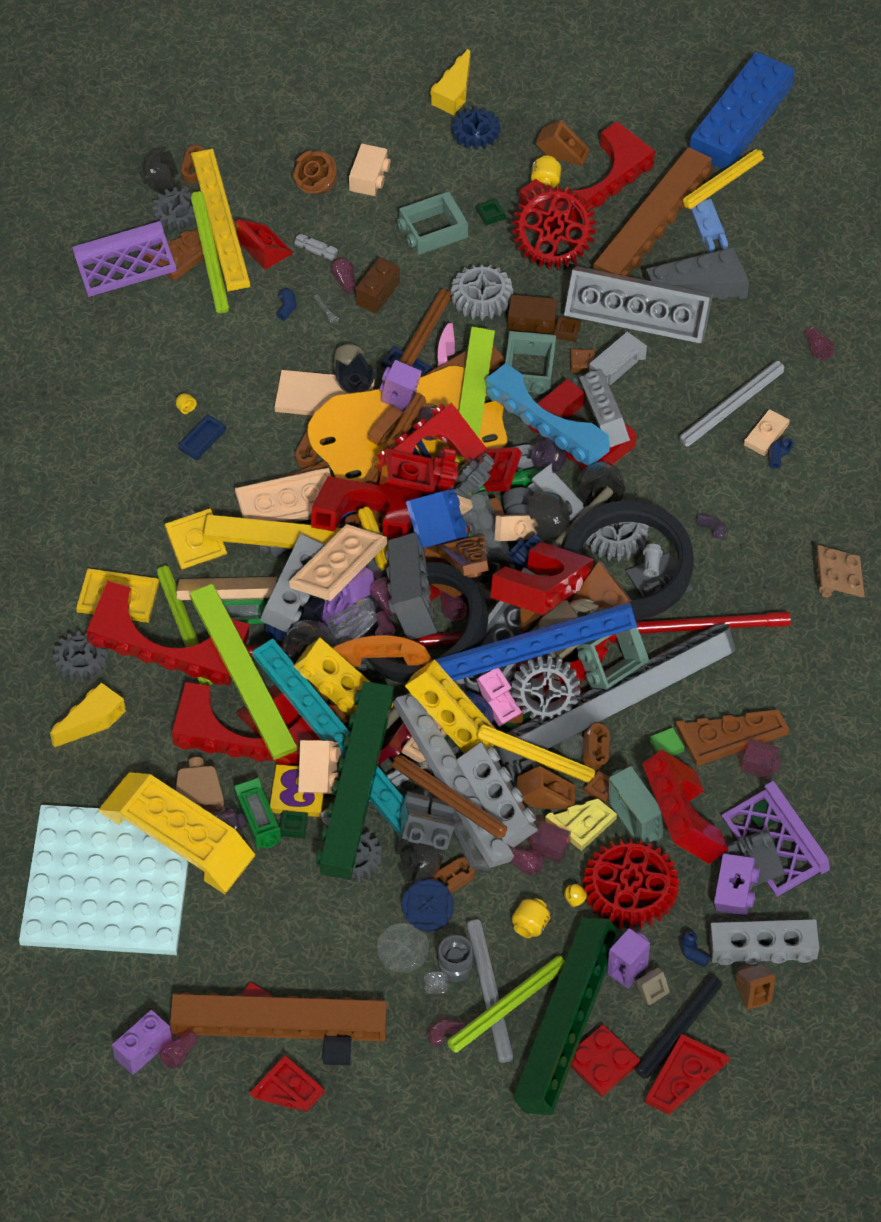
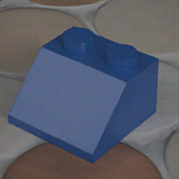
M454 489L406 502L414 532L417 533L423 548L437 546L438 544L468 536L466 531L467 524L462 517L459 507L460 500Z

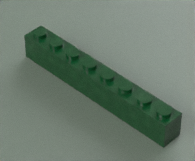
M363 681L362 690L356 691L354 705L358 706L356 712H352L350 716L349 727H352L351 735L346 734L344 750H347L345 757L340 758L338 772H341L340 780H335L333 795H336L334 803L330 802L327 818L331 819L329 826H324L322 841H325L324 848L319 849L317 853L316 864L320 865V875L347 880L352 878L394 699L393 686Z
M582 918L576 930L575 938L567 954L562 972L558 977V982L550 998L546 1014L541 1021V1027L532 1045V1050L524 1066L520 1082L515 1089L513 1100L524 1113L553 1115L608 968L609 950L618 941L620 936L619 931L609 919Z

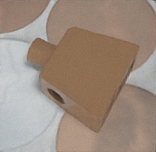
M200 757L189 759V768L178 771L176 791L211 814L225 813L223 795L215 767H204V760Z

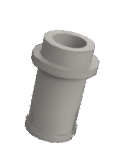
M648 544L643 550V555L645 556L643 574L647 577H655L659 575V563L663 551L657 544Z

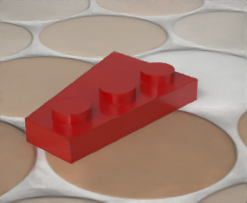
M681 1034L648 1093L645 1104L670 1115L729 1062L730 1057Z

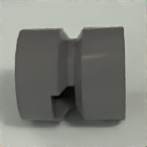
M522 487L513 488L503 495L505 515L536 514L534 495L531 490Z
M452 935L443 939L438 950L440 974L444 979L451 982H460L467 979L472 973L473 968L472 944L468 939L459 935Z

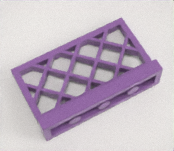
M161 221L72 247L88 297L177 271ZM159 243L163 244L159 251L150 249L151 246ZM141 251L137 258L128 255L130 252ZM146 253L155 256L151 263L142 260ZM119 257L115 264L106 262L107 259ZM160 258L169 261L170 264L164 267L156 266ZM124 260L133 263L128 270L120 267ZM88 264H97L93 271L83 267ZM138 265L147 268L145 272L140 274L135 273L134 270ZM102 266L111 269L107 276L98 274ZM115 272L124 274V277L120 280L111 279ZM94 278L103 281L99 286L90 288V283Z
M774 781L765 785L764 791L721 815L737 840L747 837V833L754 834L762 831L749 828L751 815L766 818L763 830L768 828L769 819L782 824L781 833L770 832L772 838L779 839L776 849L778 855L793 860L790 870L784 869L785 875H789L785 884L777 888L773 879L766 882L776 897L819 872L823 874L830 870L829 859ZM765 799L769 805L767 814L754 812V804ZM738 814L748 816L745 827L734 825L731 818ZM783 840L792 841L796 844L794 853L780 851ZM797 860L807 861L812 867L805 872L794 871Z

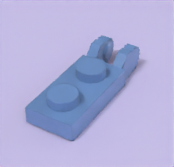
M704 200L694 208L689 209L709 253L715 251V245L712 241L714 239H718L722 250L728 249L727 238L712 200Z

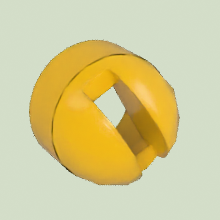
M183 393L176 398V406L183 414H187L195 409L197 402L191 395Z
M579 884L567 886L564 896L571 907H576L586 900L587 893L584 892L583 887Z

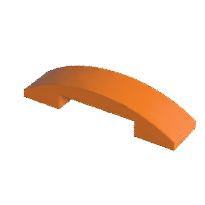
M397 636L361 637L333 647L353 667H360L362 658L403 657L408 666L427 665L432 661L424 646L415 641Z

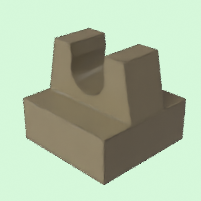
M659 968L646 972L647 974L640 979L633 980L642 1000L648 1006L670 993L664 972Z

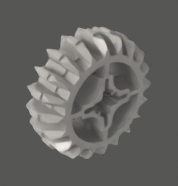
M481 263L480 267H475L472 264L470 270L464 268L462 273H457L456 279H453L451 296L453 305L456 306L458 312L463 311L464 317L471 314L473 320L476 316H480L482 321L485 316L492 320L494 314L500 317L502 311L507 312L511 295H513L511 279L508 278L506 272L501 273L500 267L493 269L492 265L484 267Z
M636 522L614 523L593 533L585 543L586 546H590L592 553L598 552L599 558L607 555L608 561L612 557H616L619 562L621 556H624L629 560L631 554L637 556L639 549L643 550L645 542L648 540L647 532L649 526Z
M548 654L547 660H543L542 655L537 656L538 661L536 662L532 658L528 659L529 666L521 663V672L516 671L514 674L516 680L512 681V687L514 688L512 696L517 698L515 700L516 706H522L523 714L530 711L531 719H534L536 715H540L541 721H544L545 716H549V719L553 720L555 714H563V709L569 712L572 709L571 704L577 703L576 696L580 694V688L577 686L580 685V680L575 678L577 675L575 669L569 670V662L562 664L560 656L555 661H552L551 654ZM543 672L541 677L535 679L531 678L532 676ZM552 673L559 675L566 684H561V681L554 680ZM548 679L549 690H546L544 696L543 686L546 685V680ZM526 691L537 695L540 698V703L531 699ZM561 697L557 701L549 703L552 698Z

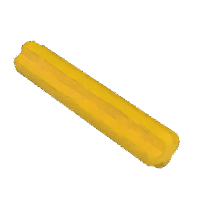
M369 507L359 509L358 516L363 529L381 535L372 510ZM386 547L374 557L377 566L383 571L390 567L386 559Z

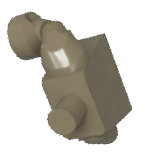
M577 599L571 602L566 600L542 617L539 621V626L542 629L612 607L599 608V605L594 604L595 601L588 599ZM578 645L548 654H551L552 661H555L559 656L563 658ZM548 654L542 655V658L547 660ZM552 673L553 679L560 680L557 674Z

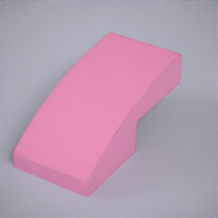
M448 323L441 335L438 346V367L447 362V356L455 355L453 323Z
M499 668L491 670L477 679L482 696L491 706L494 719L499 727L522 713L509 693L512 687Z

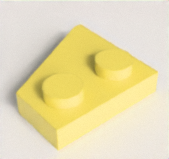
M599 799L588 801L584 805L568 807L567 811L556 815L552 812L545 816V821L581 851L617 819V814Z

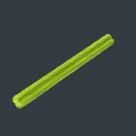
M202 191L193 192L191 200L216 312L219 314L227 313L229 304L204 193Z
M167 565L159 567L157 575L185 647L199 644L183 600L177 599V585L170 567ZM198 677L201 685L210 686L213 684L208 679Z
M562 956L555 957L449 1038L448 1047L454 1053L459 1052L559 975L566 960Z

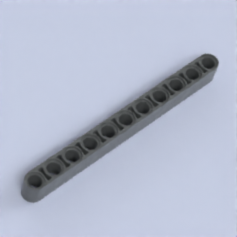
M728 624L713 626L649 659L648 663L610 688H593L577 696V703L571 704L572 709L569 712L563 709V714H555L553 720H550L549 716H545L544 721H541L539 716L506 734L546 750L587 729L594 723L614 715L733 653L736 650V645ZM497 747L504 766L508 764L513 766L514 762L519 764L527 760V758Z

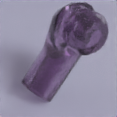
M699 513L697 525L714 529V538L725 539L728 527L717 517Z

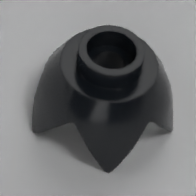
M361 353L349 365L336 360V382L346 393L365 392L372 385L377 368L369 369Z

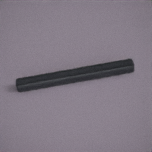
M713 976L707 979L637 1066L636 1073L641 1078L647 1079L652 1075L676 1045L681 1034L684 1035L720 990L722 982L717 977Z

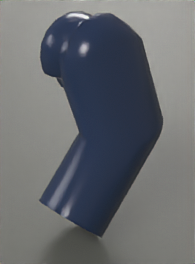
M289 288L281 290L278 294V297L282 298L283 306L276 312V316L283 321L297 307L295 293Z
M785 437L770 446V468L779 469L781 467V457L789 453L794 446L791 438Z
M686 931L680 939V946L684 957L706 967L711 956L698 950L696 933Z

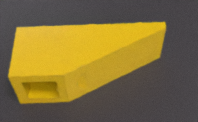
M467 49L462 56L456 59L451 69L445 71L442 79L435 83L430 91L431 105L452 115H455L466 102L470 71V50Z
M103 683L95 689H91L85 699L70 710L65 719L53 726L50 732L52 745L57 747L108 729L126 712L124 698Z

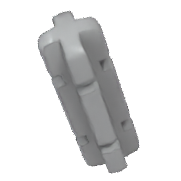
M303 234L296 236L295 246L302 249L305 247L306 251L321 257L324 255V258L330 261L337 257V248L327 247V244L313 238L308 239V236Z

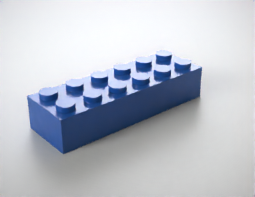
M755 52L692 134L690 148L711 157V164L724 170L732 166L793 87L795 69Z

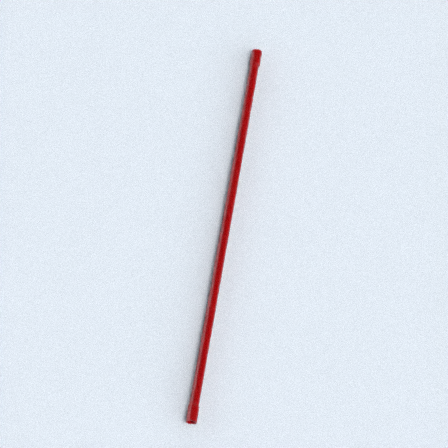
M787 611L758 615L636 622L640 634L707 630L719 624H728L730 629L764 626L784 627L790 626L791 619L790 612ZM464 632L430 634L413 639L412 641L424 647L452 646L460 639ZM397 636L408 639L407 636ZM333 640L326 641L329 645L333 644ZM313 642L281 643L278 645L287 656L302 655L305 649ZM261 645L245 646L251 658H253L252 652Z

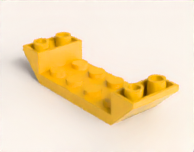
M129 772L98 809L99 813L118 825L123 820H126L204 871V881L223 894L228 892L255 857L254 852L234 828L151 774Z

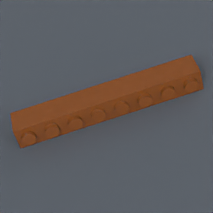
M688 147L594 263V270L630 277L633 268L637 269L640 266L645 253L649 254L652 251L657 238L661 239L664 236L669 223L673 224L678 216V212L681 209H685L683 198L701 187V183L704 180L707 181L713 171L711 168L712 158Z
M183 992L181 994H173L170 1026L171 1032L174 1035L325 1039V1036L352 1037V1040L386 1041L387 1001H381L376 998L354 1000L344 997L339 1000L327 999L325 997L308 999L298 996L277 998L271 995L248 997L244 994L221 996L217 993L194 995L193 993Z

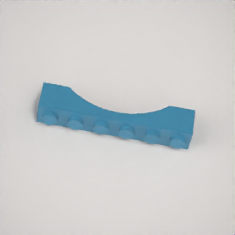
M507 363L486 378V392L491 400L497 401L508 412L514 413L521 418L526 425H531L543 437H548L560 449L572 454L577 461L583 462L590 467L610 451L609 435L594 424L566 420L541 408L529 395L524 384L523 374Z

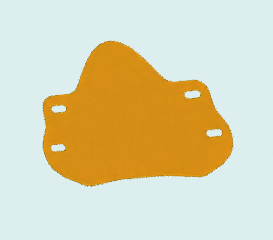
M448 366L420 378L416 393L425 396L426 403L413 425L422 418H425L427 421L433 416L432 410L428 409L432 406L437 407L441 403L444 406L452 403L459 411L465 367ZM380 389L336 395L314 413L308 424V437L311 446L330 465L336 478L364 482L373 467V463L377 460L376 455L382 451L391 436L389 435L380 446H376L368 440L373 428L393 407L381 401L383 392L379 391ZM497 401L484 403L479 439L482 441L484 436L491 434L498 436L495 441L487 443L482 441L487 449L503 448L507 443V434L502 419L504 406ZM334 437L336 439L332 444H320V440L324 438ZM422 438L432 459L440 454V450L443 447L449 448L443 441L437 438ZM351 471H361V476L348 479L345 476L346 473Z

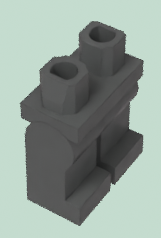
M407 791L400 813L403 831L402 839L417 844L431 845L441 850L448 849L454 830V809L440 799L432 798L428 811L430 797Z

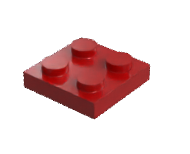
M602 1025L578 1045L571 1068L602 1097L640 1064V1059L608 1028Z

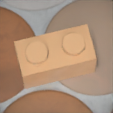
M361 144L349 175V191L376 196L378 188L382 189L385 176L383 174L388 172L391 160L387 158V149Z
M300 740L298 792L333 794L335 780H340L339 773H337L338 762L341 758L338 742Z

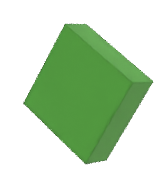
M674 728L650 736V742L657 753L660 750H664L674 756L684 752V745Z

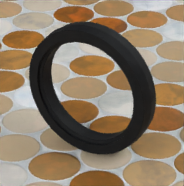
M616 501L589 511L571 529L564 549L579 554L583 544L593 533L614 523L636 522L651 526L663 533L671 541L676 549L679 565L674 577L661 590L646 597L631 599L630 604L635 620L656 616L677 603L689 586L694 567L692 543L683 525L664 509L640 501Z
M427 562V579L429 584H442L457 589L466 596L470 608L468 624L460 639L449 650L433 658L432 661L480 647L488 628V611L479 587L470 577L464 576L452 565ZM388 577L375 587V592L366 598L361 608L357 624L358 638L376 636L380 617L389 605L388 600L392 599L387 586L388 583H391ZM389 657L367 658L381 675L402 684H407L412 675L425 666H408L405 662H399Z

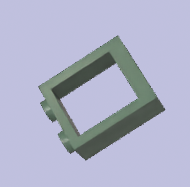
M449 191L399 208L398 227L401 232H405L410 248L414 247L418 255L468 238V222ZM444 213L451 225L450 227L419 237L412 223Z
M509 332L505 363L511 367L513 365L514 353L548 356L546 376L523 374L524 384L528 392L549 394L551 391L556 352V335Z
M638 628L616 633L624 659L605 672L603 671L595 646L609 636L577 646L578 657L585 669L586 679L592 688L608 689L649 662Z
M631 766L614 772L609 777L608 803L637 844L640 839L643 840L644 846L663 837L664 817L654 797Z

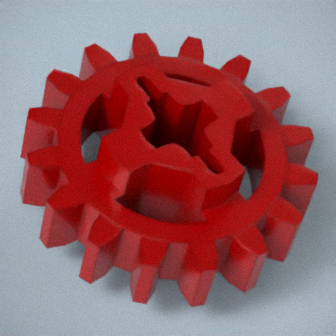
M443 447L440 450V454L433 458L435 482L433 494L453 489L458 477V462H455L456 450Z

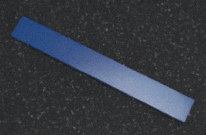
M627 603L439 658L436 661L452 680L456 681L637 628L631 604Z

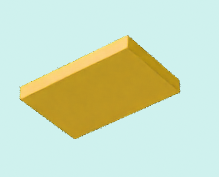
M87 568L76 607L78 613L94 615L106 583L111 581L131 588L132 600L129 606L131 620L149 623L160 584L159 578Z

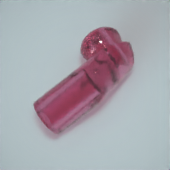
M384 611L377 613L375 620L379 627L375 631L374 636H392L395 628Z
M441 1020L428 1031L427 1037L430 1045L434 1047L441 1046L444 1041L443 1037L448 1033L456 1034L466 1026L465 1021Z

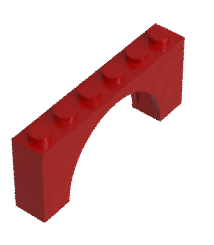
M618 121L601 132L600 147L608 154L613 164L609 175L595 186L582 190H573L569 193L572 195L577 191V199L582 196L585 197L583 206L588 203L591 205L587 212H590L595 207L602 206L606 199L612 195H617L628 183H634L639 175L649 172L654 166L655 151ZM535 179L520 190L519 203L525 206V196L531 200L532 191L539 195V188L542 187L544 192H548V186ZM552 200L544 201L534 208L548 212ZM563 201L556 205V209L559 211H564L568 208V204ZM573 206L569 220L576 222L578 219H582V217ZM558 221L554 224V226H549L552 232H554L555 229H559Z
M107 581L87 629V641L97 648L105 647L114 650L123 656L137 657L145 663L153 662L162 665L168 670L176 669L185 672L193 678L201 677L210 680V682L216 685L224 684L230 686L232 678L211 637L200 644L186 648H168L149 641L139 633L130 618L131 588ZM231 619L242 642L246 645L249 638L250 624Z
M188 682L185 683L172 730L173 745L184 750L194 748L209 754L219 752L234 758L244 756L259 762L265 760L275 761L280 765L300 764V740L321 741L301 717L296 724L288 729L297 746V751L273 760L262 738H247L227 730L218 722L210 707L212 699L210 686ZM328 705L334 712V705Z

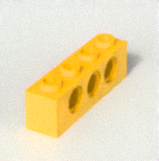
M320 637L305 649L293 666L304 678L313 683L323 695L331 699L341 711L349 716L357 710L358 705H354L356 691L362 690L363 681L370 682Z
M435 659L412 675L405 687L426 709L427 713L436 720L443 731L459 746V749L464 754L479 743H483L489 748L494 746L478 739L477 732L481 725H486L493 729L496 728Z

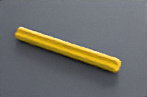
M757 149L753 150L683 198L684 207L694 208L764 159L763 152Z
M481 725L477 732V738L586 783H589L595 777V770L486 725Z

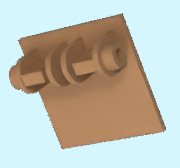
M818 545V554L815 560L818 565L819 593L823 597H830L832 592L836 590L858 597H865L860 556Z

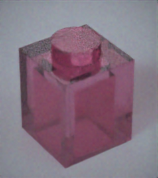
M750 739L743 757L741 772L770 781L773 772L778 773L782 759L778 758L780 748Z
M542 821L538 831L532 834L529 843L532 844V854L561 864L570 845L571 831Z

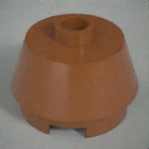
M312 150L299 156L293 173L298 188L310 194H325L329 192L337 180L334 159L325 152H313Z

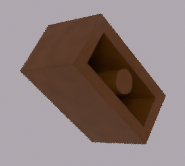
M379 257L356 287V305L377 314L400 283L399 266Z
M511 295L508 330L554 334L558 299Z

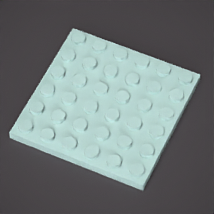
M41 805L19 938L20 945L177 955L189 862L126 820H123L120 825L116 824L99 813V808Z

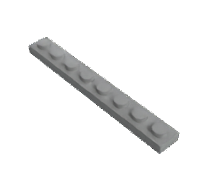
M411 694L395 698L393 702L395 709L436 778L485 811L431 715L427 713L426 709ZM457 812L489 868L511 862L514 854L508 844L503 842L502 838L497 839Z

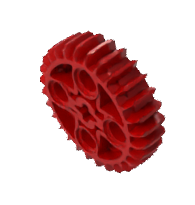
M548 185V192H544L543 188L540 187V194L537 195L532 191L531 200L525 196L524 201L526 205L524 206L520 203L518 205L522 212L514 213V216L519 219L512 221V225L518 227L512 230V234L519 235V237L514 239L515 244L522 243L518 247V251L526 250L523 257L526 259L531 255V264L538 260L539 268H542L544 263H547L548 270H551L552 264H556L557 269L560 270L561 263H564L566 268H569L570 260L577 264L576 256L585 258L583 249L588 252L591 250L587 242L594 243V238L590 237V235H596V229L590 227L597 224L596 220H590V218L594 217L595 214L593 211L587 212L591 207L589 203L583 206L584 196L577 199V191L572 195L569 194V187L564 192H561L560 185L557 186L556 191H553L551 185ZM552 200L548 212L534 208L544 201ZM561 201L566 202L568 208L564 211H559L556 209L557 203ZM573 206L580 213L583 225L569 220ZM529 216H537L539 218L538 223L529 225L526 222ZM543 218L546 219L544 221V231L543 229H541L543 226ZM558 221L559 229H555L554 232H552L551 234V229L549 226H554V224ZM525 230L539 235L535 249L529 243ZM574 230H579L582 236L578 240H573L570 238V233ZM561 243L575 247L566 254L556 256ZM545 244H549L553 247V250L549 254H544L540 251V248Z
M620 838L619 845L615 846L610 841L609 849L601 846L600 854L594 852L593 859L588 860L587 868L584 870L583 888L584 892L587 893L588 906H593V914L601 912L600 919L609 917L612 924L615 921L619 922V929H622L624 923L628 924L631 930L634 924H638L642 930L643 922H647L652 927L653 918L661 922L662 914L668 916L670 908L674 907L675 899L678 897V870H674V862H669L668 854L661 856V847L653 850L652 842L648 846H644L642 839H640L638 844H633V840L630 838L628 844H624ZM624 859L623 866L612 863L616 860ZM638 860L641 863H633L632 861ZM648 864L654 866L660 873L647 871ZM601 877H609L610 879L603 880ZM652 888H659L661 891H654ZM602 894L614 896V903H610ZM639 902L651 904L638 909ZM627 904L630 907L623 908L620 905Z

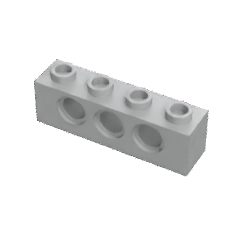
M602 369L591 371L579 377L598 428L609 435V448L630 441L623 417Z
M300 534L260 621L286 633L291 624L297 625L302 614L298 609L300 606L304 607L310 594L290 588L289 581L325 546L324 544Z
M479 743L458 758L457 762L485 811L507 826L508 830L502 840L514 848L538 831L534 823L536 817L528 807L525 808L523 805L524 797L518 788H513L510 782L512 776L505 767H501L498 760L501 758L493 747L489 748L483 743ZM491 769L490 774L484 778L485 772ZM502 789V794L496 798L497 792ZM514 809L513 816L508 819L509 812Z
M816 919L711 923L709 937L712 963L730 965L734 962L757 964L760 961H772L779 964L787 960H798L799 962L806 963L818 957L819 940ZM786 941H792L795 945H789ZM760 942H766V943H768L769 945H768V946H763V945H761V944H759V943H760ZM733 943H740L743 946L737 947Z

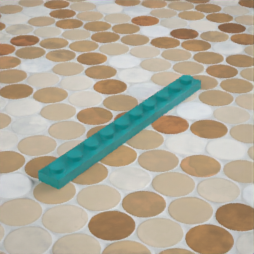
M272 638L252 652L253 658L321 741L338 742L341 757H345L347 750H344V741L346 734L351 735V733L307 679L293 667L294 663ZM377 767L370 801L402 839L403 831L400 813L405 799L380 768ZM402 839L406 845L410 843L409 840Z

